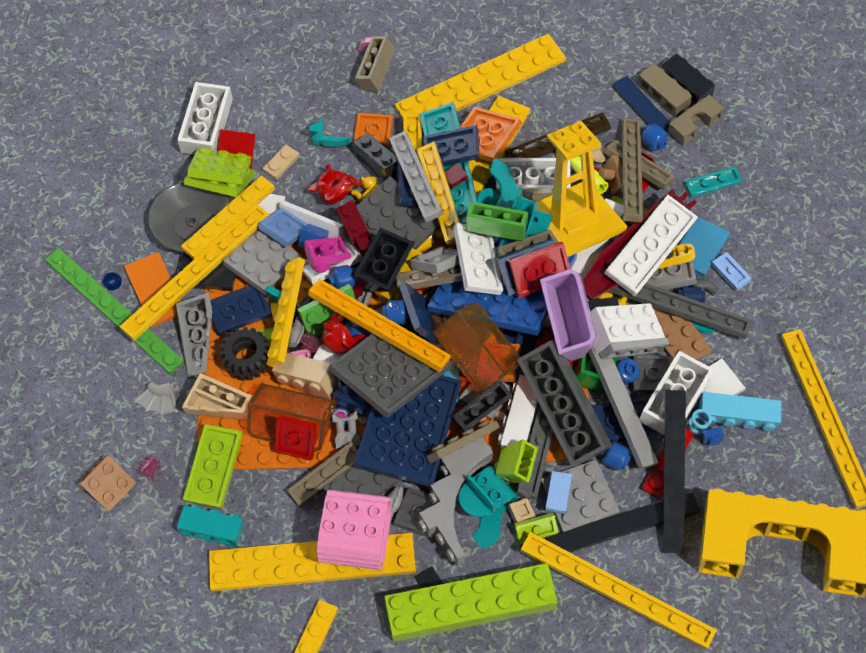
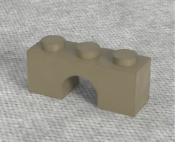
M710 95L704 99L701 98L693 107L687 108L682 115L670 121L668 133L684 146L696 137L698 127L693 122L701 121L710 127L723 117L724 107Z

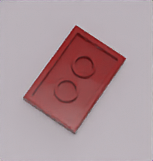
M562 241L508 260L517 297L519 298L543 290L540 279L571 270Z

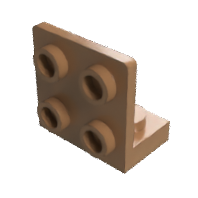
M106 455L82 477L76 486L81 490H86L103 508L110 511L136 482L109 455Z

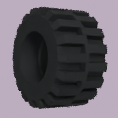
M243 327V330L237 328L235 329L236 332L228 333L229 337L223 339L224 344H221L220 347L221 358L227 372L236 379L240 377V380L245 381V378H248L250 381L255 376L257 378L261 377L260 373H265L267 371L266 367H269V365H266L267 353L270 349L267 338L263 336L262 332H256L255 328L250 330L247 327ZM251 348L256 350V353L249 359L236 358L237 354L243 349Z

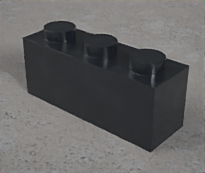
M677 53L661 65V68L668 76L675 79L683 89L689 91L692 96L691 101L694 104L701 98L704 99L708 95H713L715 87L713 82L703 76L697 68L691 66L685 58Z
M369 133L354 142L357 156L384 181L390 176L397 180L396 165L399 160L393 153Z
M500 380L452 416V420L461 432L464 433L510 399L512 394Z

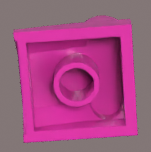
M341 236L304 241L307 260L311 268L318 273H324L330 269V265L338 264L351 258V253L348 252Z

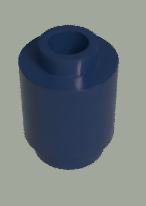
M682 287V289H677V294L699 302H705V291H701V287Z

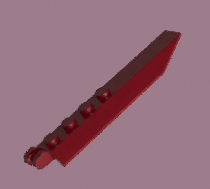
M671 189L643 214L642 223L634 222L599 254L583 279L585 293L591 300L619 286L618 283L605 274V271L667 195L690 211L697 202L694 199L687 206L682 202L689 195L687 191L679 198H676L674 190Z

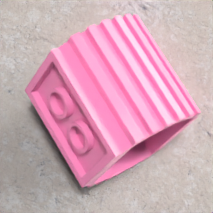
M328 490L318 535V562L381 571L385 561L390 532L392 509L390 497Z

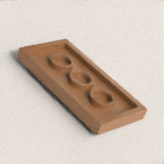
M652 307L665 338L670 343L664 350L669 356H673V360L679 351L697 361L712 353L711 347L689 319Z

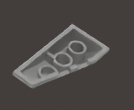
M209 293L176 303L188 377L206 373L212 319Z

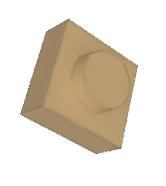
M527 498L508 505L514 523L535 517Z

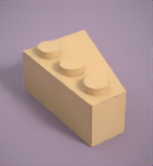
M286 353L285 362L273 367L272 372L277 377L278 382L290 385L334 404L333 394L338 386L339 378L329 370L331 363Z
M200 373L182 408L190 415L248 420L256 405V401L252 395Z

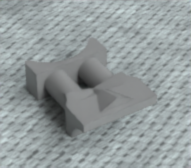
M357 410L347 417H340L332 413L333 422H336L337 430L335 436L336 448H343L350 442L354 446H360V434L357 432L355 422L358 419ZM343 421H347V422H348V430H347V431L344 430V422H343Z

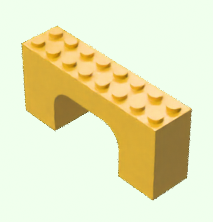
M709 489L704 508L698 573L739 579L745 562L746 541L755 536H768L808 542L816 546L824 557V592L858 597L866 596V510L855 511L849 510L847 507L834 508L828 507L826 504L814 505L808 504L805 501L793 502L787 501L785 498L772 499L766 498L764 495L751 496L745 495L743 492L731 493L725 492L722 489Z

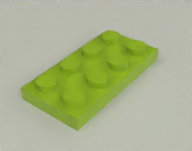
M204 425L183 501L223 509L244 435L242 431Z

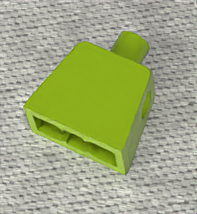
M522 439L503 448L499 461L494 464L496 475L510 483H529L538 447Z

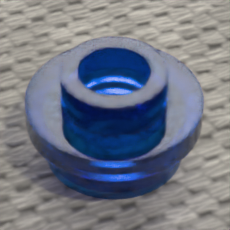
M115 272L107 273L103 279L104 287L108 290L118 289L122 285L121 276Z

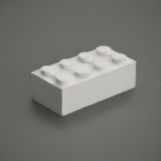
M195 82L177 140L181 153L195 155L198 148H209L212 151H218L220 129L224 130L233 100L230 87Z
M498 158L509 166L517 188H523L522 194L529 200H532V193H553L556 158ZM568 160L567 177L570 176V160ZM496 180V190L500 192V187Z
M651 304L595 307L590 311L597 335L596 341L593 344L596 353L601 352L613 343L665 338Z
M679 351L642 411L639 419L640 422L664 435L665 390H686L687 419L708 384L714 369Z

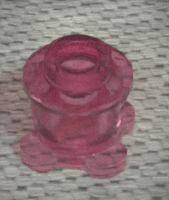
M310 331L309 334L305 333L299 343L303 344L301 346L302 349L304 347L313 352L312 356H315L323 342V337L319 339L312 335Z
M152 455L151 457L146 456L141 467L137 465L136 469L138 474L154 482L153 476L158 470L162 469L161 461Z

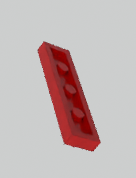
M685 428V451L694 436V433ZM664 449L657 460L658 464L653 467L642 487V491L658 499L663 495Z

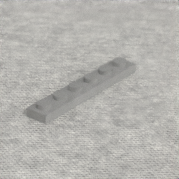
M406 130L389 138L426 223L444 215Z

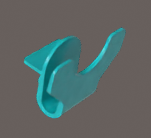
M495 159L492 162L490 173L497 180L500 192L492 188L484 189L477 196L478 203L512 209L518 188L509 166L499 159ZM522 194L521 198L528 199L524 194Z
M519 187L512 209L528 212V227L524 238L547 231L552 215L538 210L539 205L536 202L521 198L523 188ZM502 238L500 246L506 245L508 238Z
M491 466L485 468L473 478L467 475V483L462 486L457 500L467 514L481 518L480 526L473 534V539L483 549L489 548L499 540L502 513L508 509L509 504L516 502L518 499V495L501 477L496 475V471Z

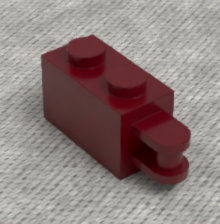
M351 200L336 209L354 246H359L362 253L366 254L371 245L369 241L372 238L354 201Z

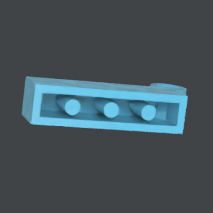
M702 392L699 397L698 410L690 418L688 428L697 435L702 434V431L707 430L710 424L722 423L728 427L739 425L746 429L756 427L763 428L765 431H773L781 424V401ZM695 419L702 420L704 425L698 424ZM692 424H693L696 428H698V429H703V430H700V431H699V430H695V429L693 428Z

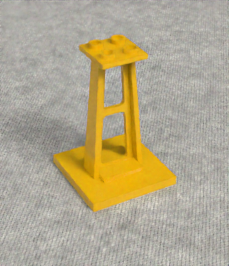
M582 121L547 134V138L557 149L553 195L536 203L539 205L538 210L552 215L548 230L551 229L558 242L562 241L564 243L567 257L626 231L627 225L596 190L592 150L601 147L600 141ZM581 155V171L567 177L568 160ZM582 179L583 182L567 188V185Z

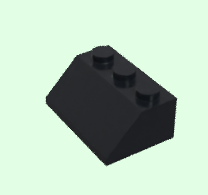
M380 227L354 274L355 283L373 292H389L415 242Z

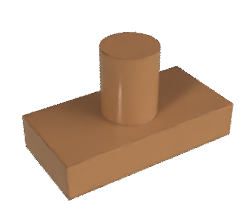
M612 155L598 173L604 180L608 181L612 196H618L623 192L622 165L619 156Z

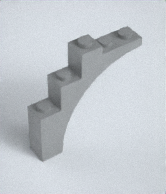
M483 437L441 458L439 469L445 478L430 485L429 498L434 505L419 513L418 525L423 533L426 532L429 537L435 535L438 543L445 546L448 559L451 562L454 561L457 567L465 562V554L458 542L454 528L455 505L462 486L467 483L466 476L470 475L472 477L480 468L492 461L493 452Z

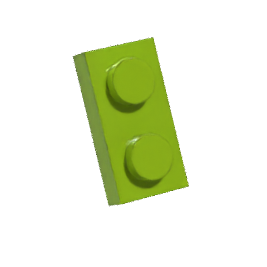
M554 513L514 523L519 544H524L530 532L541 538L558 534Z

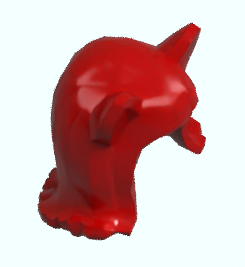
M326 164L325 168L327 171L320 176L317 183L308 188V191L317 192L322 202L334 205L345 199L353 187H361L362 182L344 172L336 171L331 168L330 164Z
M339 313L333 314L330 321L324 323L323 344L330 351L343 354L350 351L366 339L367 336L360 334L352 337L347 327L339 323L344 319V316Z

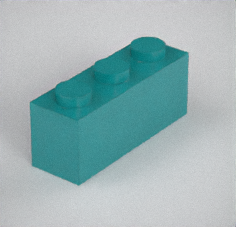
M184 505L177 525L180 535L236 548L244 528L243 520L238 515L229 514L228 516L221 514L217 510H202L201 507L191 505V507Z

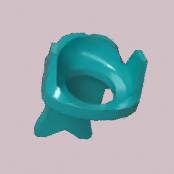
M319 119L316 123L309 126V131H312V143L315 146L342 147L351 143L350 137L324 136L323 119Z

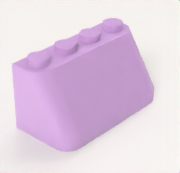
M566 270L540 279L559 355L571 361L584 357L595 343L597 335L581 275L575 270Z

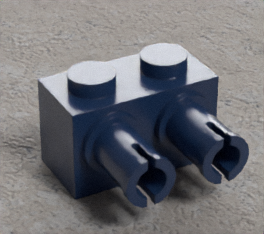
M339 379L338 386L333 394L334 404L338 408L348 409L353 412L357 410V416L369 418L372 405Z

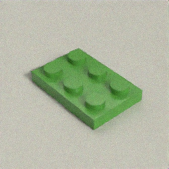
M350 284L338 289L356 300ZM317 300L297 309L307 337L311 342L323 336L325 330L324 323L326 321L329 322L333 314L337 313ZM344 317L339 323L345 325L349 319Z

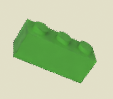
M471 202L467 213V231L524 241L528 227L527 211Z

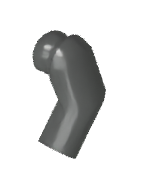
M696 278L697 284L690 285V287L706 289L713 296L719 290L708 278Z

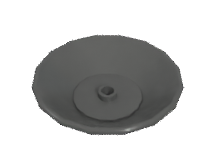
M184 181L167 187L155 198L149 210V227L155 239L166 248L184 253L181 245L230 203V200L225 194L184 185Z

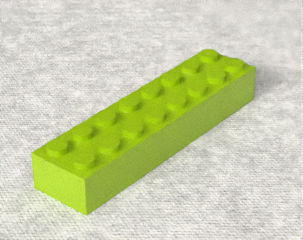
M548 563L385 596L393 642L555 610L558 603Z

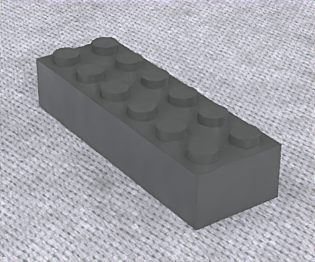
M549 341L517 359L571 466L580 465L613 447L567 358L559 355L556 341Z

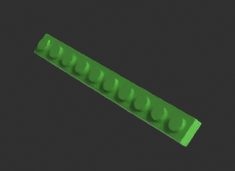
M60 248L56 249L45 259L49 266L119 329L133 315ZM149 328L133 341L169 375L184 364V360Z

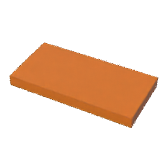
M159 252L124 266L141 306L172 280ZM176 304L160 317L151 328L177 318Z

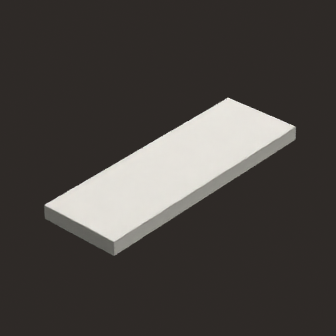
M667 195L608 267L605 274L636 296L693 225L698 216Z

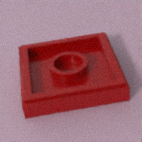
M279 415L276 422L274 452L312 461L315 451L317 424Z

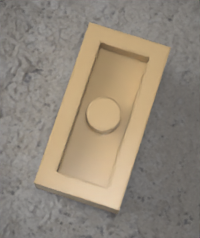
M285 144L262 168L263 172L278 180L300 157V154Z

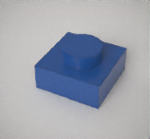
M718 427L702 431V444H709V446L718 445L723 440V428Z

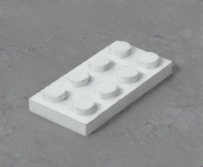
M456 223L453 229L465 291L500 295L503 292L493 236L467 231V224Z

